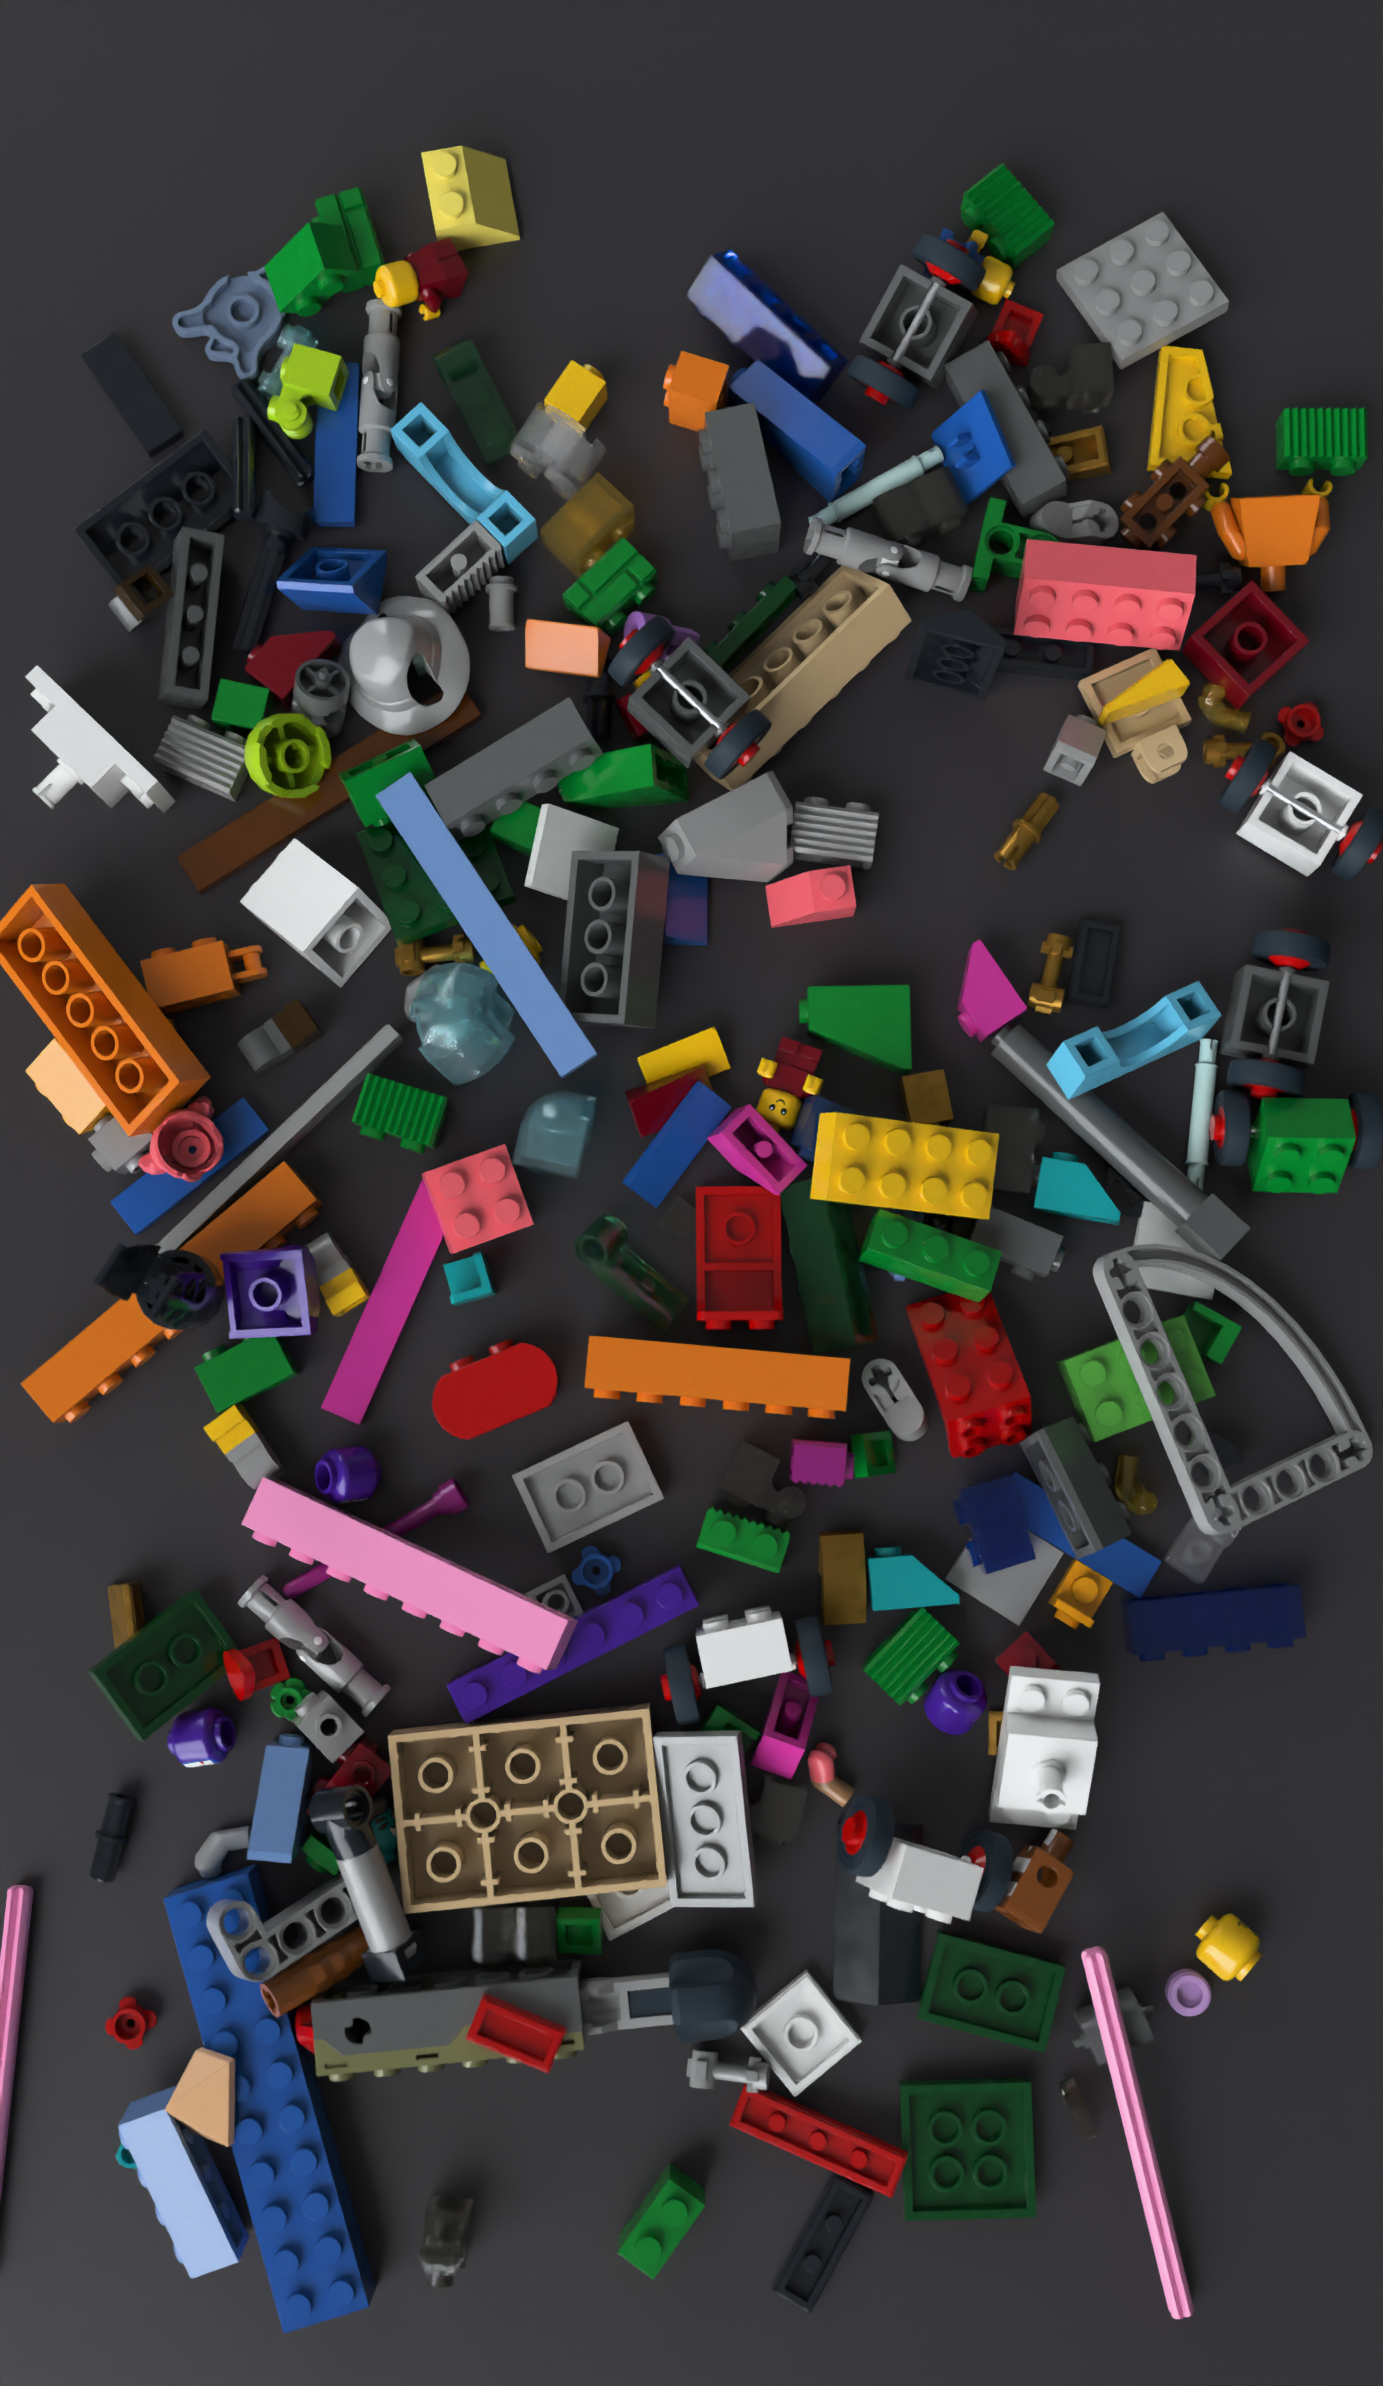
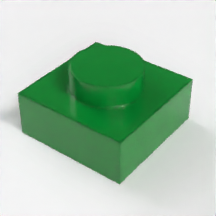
M891 1430L850 1435L852 1453H854L855 1478L896 1473Z
M316 1829L301 1848L307 1854L305 1860L318 1872L326 1874L329 1871L335 1876L340 1869L328 1837L325 1833H320Z
M558 1907L556 1924L559 1953L602 1954L604 1946L602 1908Z

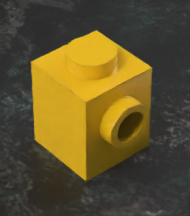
M571 360L544 399L546 417L581 438L608 399L604 376L588 364L582 367Z

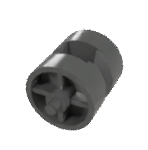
M312 659L301 664L295 674L290 713L305 715V718L310 719L312 724L316 727H321L325 731L327 739L338 735L344 726L346 703L350 689V677L347 671L333 661Z
M1129 1986L1116 1991L1130 2047L1135 2046L1138 2049L1153 2042L1154 2037L1147 2022L1149 2020L1148 2015L1155 2012L1152 2004L1143 2007L1142 2003L1139 2004ZM1090 2003L1073 2011L1081 2031L1078 2032L1080 2037L1072 2041L1075 2048L1083 2045L1086 2049L1089 2048L1097 2065L1101 2066L1108 2061L1095 2008Z

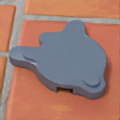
M264 267L257 271L247 272L248 276L231 278L230 275L221 278L208 291L200 305L177 313L172 320V325L177 335L182 338L208 336L210 339L205 346L208 358L215 362L232 363L240 380L247 378L252 383L259 379L260 362L263 355L276 344L286 324V313L279 312Z

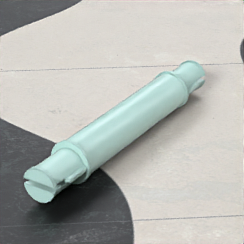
M935 445L918 456L912 455L911 458L837 500L829 502L828 507L808 517L809 524L814 517L821 518L823 523L828 525L835 522L841 523L842 520L916 478L924 476L925 471L940 462H944L940 448Z
M1200 1039L1199 1061L1195 1064L1187 1159L1185 1161V1164L1188 1165L1187 1178L1202 1191L1204 1190L1205 1166H1209V1124L1211 1115H1213L1218 1065H1215L1218 1040Z

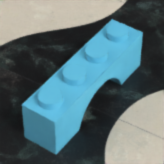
M422 402L390 429L396 449L470 525L476 520L501 545L504 560L508 565L539 537L535 518L507 490L503 491L497 488L480 473L460 449L450 431Z
M1197 981L1164 996L1149 1010L1120 1027L1101 1032L1099 1027L1096 1026L1063 1041L1046 1066L1067 1099L1070 1100L1202 1039L1221 1017V1013L1201 983Z

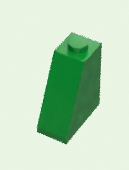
M653 744L603 753L588 768L574 771L558 781V789L563 798V803L582 811L689 802L687 768L673 754Z
M910 985L809 986L806 998H799V1024H807V1035L897 1074H909L912 1069Z

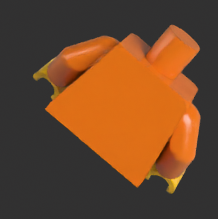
M1310 478L1302 490V494L1230 498L1229 504L1227 502L1229 487L1226 483H1220V497H1212L1207 491L1204 495L1209 500L1203 507L1211 512L1217 534L1232 558L1239 560L1241 566L1261 567L1260 589L1262 591H1284L1286 566L1307 564L1309 557L1317 552L1330 531V509L1326 498L1332 491L1333 485L1330 481L1326 480L1321 487V492H1318L1313 487V479Z

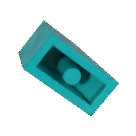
M1053 1152L1052 1158H1042L1034 1203V1210L1036 1212L1119 1226L1120 1211L1086 1164L1077 1163L1078 1156Z
M901 1546L875 1548L874 1556H866L870 1608L873 1611L960 1604L959 1595L911 1554L901 1553Z

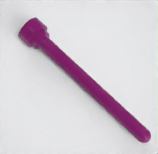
M452 1477L438 1486V1491L432 1494L433 1499L386 1525L383 1529L401 1537L441 1513L444 1516L450 1513L455 1516L469 1508L470 1505L461 1486ZM321 1563L286 1583L283 1587L284 1596L288 1599H294L332 1577L326 1573L328 1566Z

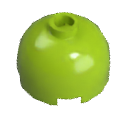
M281 713L271 715L257 723L248 735L244 748V759L251 779L262 790L281 798H304L319 789L320 786L317 784L323 776L324 769H329L331 765V749L325 731L321 727H316L312 724L310 719L305 718V715L301 713Z

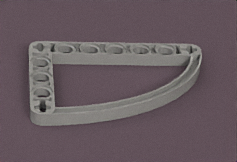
M1164 1244L1134 1245L1102 1255L1096 1260L1093 1266L1094 1281L1195 1522L1205 1534L1220 1535L1231 1533L1364 1468L1370 1463L1373 1456L1371 1440L1340 1380L1299 1324L1253 1281L1208 1255L1180 1246ZM1119 1266L1121 1274L1112 1278L1109 1270ZM1138 1267L1165 1268L1190 1275L1216 1288L1240 1305L1268 1331L1295 1363L1314 1391L1336 1434L1229 1485ZM1129 1287V1293L1118 1296L1117 1291ZM1128 1300L1136 1303L1140 1309V1319L1136 1324L1131 1323L1125 1316L1124 1306ZM1144 1341H1150L1157 1350V1359L1153 1364L1147 1363L1142 1357L1141 1346ZM1162 1381L1169 1383L1173 1388L1174 1399L1170 1405L1162 1402L1159 1397L1158 1387ZM1180 1421L1188 1425L1191 1432V1440L1187 1445H1182L1175 1435V1428ZM1350 1444H1353L1355 1451L1350 1454L1351 1457L1338 1458L1336 1453L1348 1449ZM1315 1454L1320 1456L1325 1464V1472L1321 1478L1314 1475L1311 1470V1459ZM1197 1462L1203 1464L1208 1472V1480L1204 1486L1198 1485L1193 1479L1192 1470ZM1282 1470L1286 1471L1292 1479V1488L1288 1494L1283 1493L1278 1487L1277 1478ZM1247 1487H1252L1258 1494L1259 1503L1255 1510L1249 1509L1244 1502L1243 1497ZM1215 1492L1214 1496H1208V1499H1203L1202 1494ZM1216 1508H1220L1223 1514L1218 1518V1522H1214L1212 1514L1217 1511Z

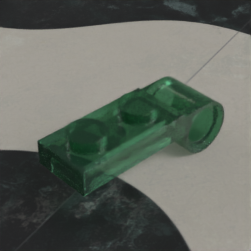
M467 337L431 355L439 376L447 390L450 391L486 466L488 467L524 449V444L472 340Z
M609 1214L600 1215L576 1239L574 1250L578 1259L597 1274L601 1281L665 1332L691 1300L624 1246L628 1240V1232L620 1219Z

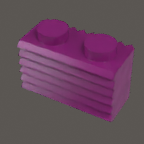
M791 1439L788 1477L795 1484L800 1481L804 1485L809 1482L812 1485L818 1483L821 1486L827 1484L830 1487L836 1485L840 1488L844 1484L845 1479L853 1478L854 1453L847 1452V1444Z

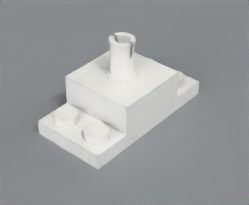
M38 665L25 676L36 688L30 695L48 712L31 731L58 757L56 761L59 765L36 788L32 789L51 809L78 782L81 785L85 783L111 809L129 791L146 808L149 809L155 804L163 813L176 802L156 778Z
M1010 1666L989 1805L990 1822L1076 1830L1078 1815H1086L1098 1744L1094 1724L1100 1688L1098 1674Z

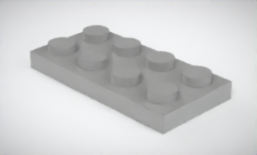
M741 1730L657 1732L653 1736V1747L670 1907H755L759 1899Z

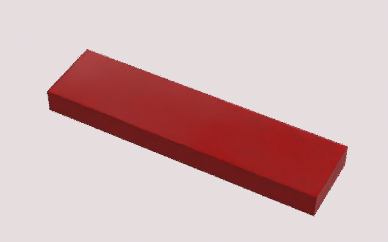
M747 2083L744 2084L729 2126L890 2198L893 2197L909 2153L770 2090L759 2089V2093L747 2092Z

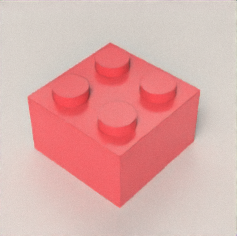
M505 1144L422 1173L425 1186L451 1254L534 1225Z

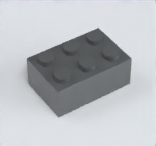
M754 402L705 412L704 429L698 430L700 441L698 452L702 470L707 471L709 482L707 493L711 510H716L718 522L716 524V533L720 550L728 549L730 562L779 552L781 519Z

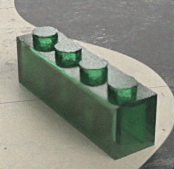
M812 1179L788 1185L780 1193L781 1212L787 1224L790 1239L789 1250L795 1262L799 1281L798 1293L803 1301L808 1324L807 1335L812 1343L814 1354L879 1341L863 1264L861 1261H858L860 1250L850 1204L810 1199Z

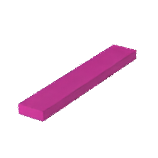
M423 1179L321 1406L322 1409L359 1425H362L444 1239Z

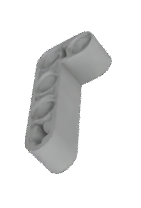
M339 1873L264 1924H262L256 1911L250 1904L232 1899H223L216 1902L207 1914L206 1924L209 1933L233 1975L252 1982H263L356 1921L358 1917L350 1896L344 1893L348 1891L343 1877ZM331 1898L334 1902L335 1911L332 1918L325 1922L321 1916V1906L327 1899ZM235 1908L239 1913L240 1922L233 1932L228 1933L224 1927V1918L231 1909ZM294 1923L298 1929V1937L291 1946L287 1947L283 1940V1932L289 1924ZM257 1948L261 1956L260 1963L254 1971L249 1972L245 1966V1957L251 1949Z

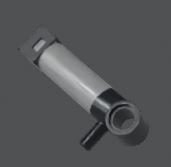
M361 1785L323 1788L318 1790L312 1797L310 1803L311 1822L315 1829L320 1833H326L369 1947L361 1955L372 1982L405 1981L430 1958V1954L421 1930H410L371 1822L388 1809V1801L381 1795L371 1799L367 1789Z

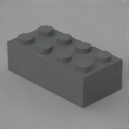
M572 851L559 996L577 1023L655 1029L670 858L641 851Z

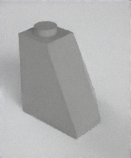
M770 771L675 819L658 839L665 856L670 858L677 874L770 882L793 863V846L787 845V825L793 823V806L774 772Z

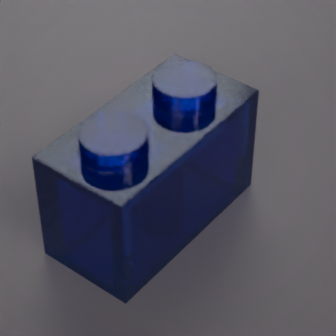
M1003 1474L956 1489L958 1499L953 1500L952 1505L959 1525L967 1524L971 1541L965 1542L973 1567L980 1565L983 1573L990 1574L1036 1559L1010 1475Z

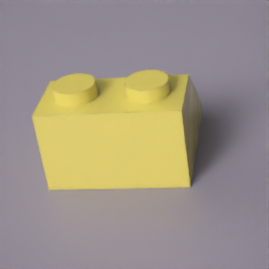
M462 145L421 152L437 241L451 238L457 251L520 240L506 159Z

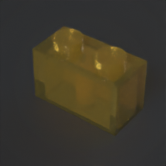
M597 472L540 529L542 545L578 578L605 554L604 551L614 541L617 542L622 537L626 538L634 528L633 522L635 521L634 505Z

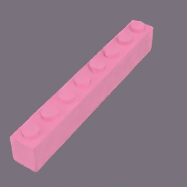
M262 1478L242 1521V1525L254 1530L252 1538L272 1547H276L277 1542L291 1548L289 1552L291 1557L310 1565L313 1564L314 1560H317L328 1566L327 1574L344 1582L350 1583L353 1577L366 1584L363 1589L366 1593L386 1601L389 1595L404 1602L401 1607L402 1610L425 1619L427 1613L441 1619L439 1627L460 1637H463L465 1632H468L480 1638L478 1646L497 1655H502L504 1650L519 1657L516 1664L537 1674H541L542 1669H557L578 1620L278 1479Z

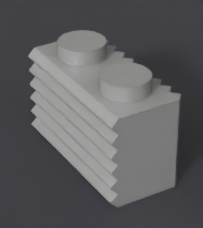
M475 520L415 576L419 591L425 598L432 599L440 604L450 616L451 613H457V607H463V601H469V596H475V590H481V585H487V579L493 577V573L499 574V568H505L502 547Z
M174 715L171 718L167 731L164 733L160 746L157 748L153 761L165 772L236 802L249 774L244 759V748L247 740L230 731H226L224 737L210 731L211 725L196 716L188 715L187 719L184 720Z
M819 797L804 798V803L796 802L789 844L793 846V859L838 866L850 865L857 869L870 870L873 861L879 813L870 812L871 807L862 803H846L845 808L829 806L827 799Z

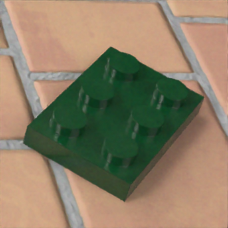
M191 1589L88 1670V1673L136 1739L144 1741L226 1674L223 1652L232 1648L239 1651V1648L197 1589Z
M938 1929L916 2014L917 2018L1045 2053L1066 1966L1062 1962Z

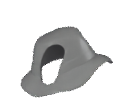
M394 596L380 602L378 615L368 614L359 628L346 638L340 650L338 664L347 671L350 677L348 700L358 714L377 728L396 735L422 733L446 720L460 704L470 678V656L464 637L446 610L436 601L428 598ZM383 613H385L387 616L378 618ZM415 654L422 655L432 678L444 692L442 699L434 704H420L412 698L409 692L407 672L411 659Z

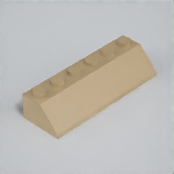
M845 566L839 567L818 588L813 596H809L729 674L751 696L746 710L733 723L739 722L749 712L757 709L769 719L772 726L758 744L761 749L745 767L739 764L721 780L715 777L704 765L707 757L716 747V740L695 761L713 780L730 791L749 782L753 774L765 762L778 754L782 746L798 730L805 727L829 700L835 698L858 672L864 670L888 643L894 641L899 636L900 632L912 620L890 584L864 572Z

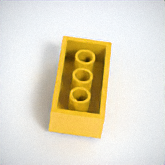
M838 1112L820 1113L810 1199L989 1220L999 1134Z

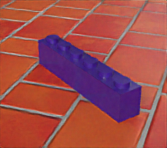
M679 1563L574 1617L578 1622L557 1669H542L541 1674L534 1673L516 1664L519 1657L507 1651L452 1678L446 1686L464 1723L467 1724L699 1606V1600Z

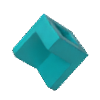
M483 1252L473 1253L472 1257L443 1265L451 1291V1296L449 1297L452 1305L459 1306L496 1295L487 1259Z

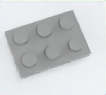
M629 1420L512 1475L547 1553L664 1499V1495Z

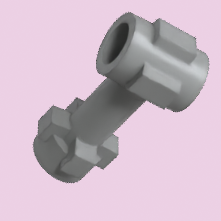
M693 2049L692 2058H688L686 2077H690L689 2086L694 2088L715 2089L716 2080L747 2083V2092L759 2093V2089L768 2090L770 2063L762 2062V2058L750 2057L748 2065L718 2061V2051Z

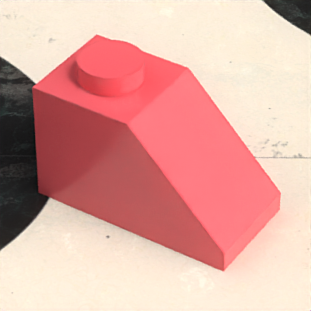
M850 865L807 871L765 886L771 928L853 917L857 907Z

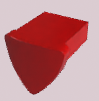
M1006 299L992 333L984 339V342L989 340L995 353L1001 350L1009 363L1025 367L1031 358L1029 350L1042 323L1044 314Z
M275 1637L239 1651L232 1648L223 1652L226 1673L234 1694L239 1701L249 1699L255 1691L291 1678L279 1641Z

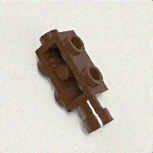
M1207 435L1195 447L1196 453L1188 462L1181 456L1174 463L1167 458L1149 477L1154 484L1143 495L1136 490L1121 505L1119 509L1124 515L1119 520V525L1123 528L1119 534L1132 548L1138 549L1142 546L1145 550L1150 551L1156 544L1162 549L1179 531L1174 525L1186 513L1192 518L1207 503L1209 499L1204 494L1208 491L1210 485L1205 479L1213 471L1219 472L1231 459L1226 450L1212 437ZM1174 485H1181L1184 487L1186 494L1181 499H1175L1170 494V488ZM1152 516L1156 521V526L1151 530L1143 529L1140 525L1142 517Z

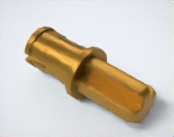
M1044 792L1039 793L1022 818L1014 820L1012 832L999 850L994 853V858L998 863L1005 858L1007 860L1003 863V867L1012 871L1017 869L1018 864L1033 843L1036 844L1041 841V832L1059 809V804L1055 797Z

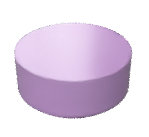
M1180 1969L1168 1978L1165 1985V1995L1168 2003L1177 2013L1191 2017L1199 2015L1206 2010L1211 2000V1989L1205 1978L1197 1971Z

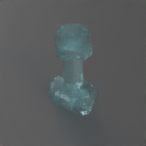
M289 324L285 325L277 342V347L284 351L271 374L263 371L258 379L260 385L257 390L268 400L273 395L280 396L283 387L280 379L281 365L286 356L290 357L294 343L315 349L317 347L318 340L312 337V332L299 325H296V327Z

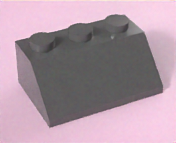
M1074 1416L1036 1431L1020 1442L1076 1559L1095 1553L1132 1534L1128 1527L1131 1524L1130 1515L1121 1501H1115L1108 1487L1112 1485L1110 1475L1103 1463H1096L1089 1449L1092 1446L1091 1437L1082 1423H1076Z

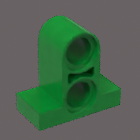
M990 497L983 520L968 590L984 593L990 572L1019 579L1027 539L1059 541L1047 532L1002 523L1006 500ZM994 542L1003 543L1009 552L1004 555L996 554L990 549L989 545Z

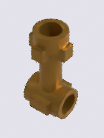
M1264 732L1260 738L1277 748L1276 755L1269 766L1272 767L1276 759L1286 752L1285 742L1274 732ZM1213 735L1212 739H1205L1203 743L1204 764H1213V768H1224L1226 760L1235 759L1237 755L1244 757L1254 742L1227 743L1225 742L1224 735Z
M1050 933L1047 934L1046 942H1042L1040 953L1047 955L1041 984L1032 982L1027 1007L1035 1008L1034 1012L1051 1015L1052 1012H1061L1065 989L1057 986L1063 959L1072 958L1074 947H1071L1072 938Z
M464 934L453 935L452 944L423 947V939L421 938L394 949L395 963L397 968H400V974L403 976L421 975L425 972V963L455 960L456 967L462 968L467 967V963L475 962V947L469 938L464 937Z

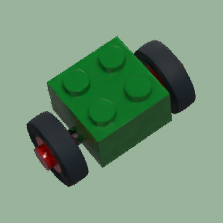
M1222 1090L1217 1095L1213 1115L1210 1118L1209 1134L1218 1165L1240 1166L1244 1164L1247 1157L1252 1192L1337 1193L1347 1165L1355 1169H1371L1378 1164L1383 1147V1109L1380 1098L1374 1093H1352L1348 1099L1262 1097L1256 1120H1251L1246 1093L1241 1090Z

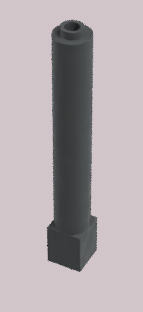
M1007 1024L993 1038L991 1043L996 1048L991 1055L1178 1227L1175 1232L1195 1251L1220 1261L1251 1229L1213 1193L1207 1196L1092 1089L1068 1100L1046 1066L1054 1054L1021 1024H1018L1014 1029Z

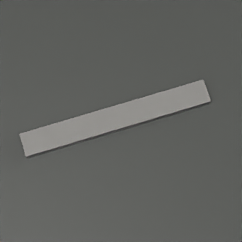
M386 1024L157 1244V1246H161L158 1253L166 1250H179L234 1204L366 1078L367 1073L375 1070L400 1046L404 1040L390 1024Z

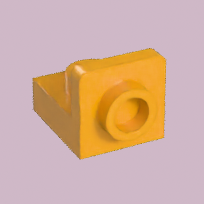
M1073 1559L1048 1601L1049 1604L1058 1609L1054 1617L1075 1630L1080 1623L1091 1629L1095 1622L1092 1620V1617L1113 1582L1078 1560Z

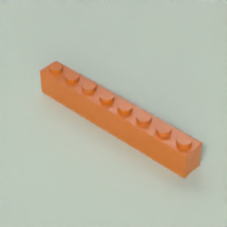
M283 1161L179 1250L190 1251L210 1260L218 1268L225 1287L223 1261L220 1260L221 1253L281 1248L287 1242L284 1236L295 1226L301 1230L309 1225L319 1215L316 1209L323 1202L290 1164ZM181 1257V1263L187 1265L189 1260ZM133 1293L128 1301L121 1299L20 1384L53 1423H64L67 1420L71 1424L89 1411L91 1407L88 1405V1402L99 1392L105 1396L120 1385L123 1381L120 1375L132 1364L138 1368L152 1358L156 1353L153 1347L164 1337L171 1340L183 1330H171L154 1324L143 1314L136 1294Z

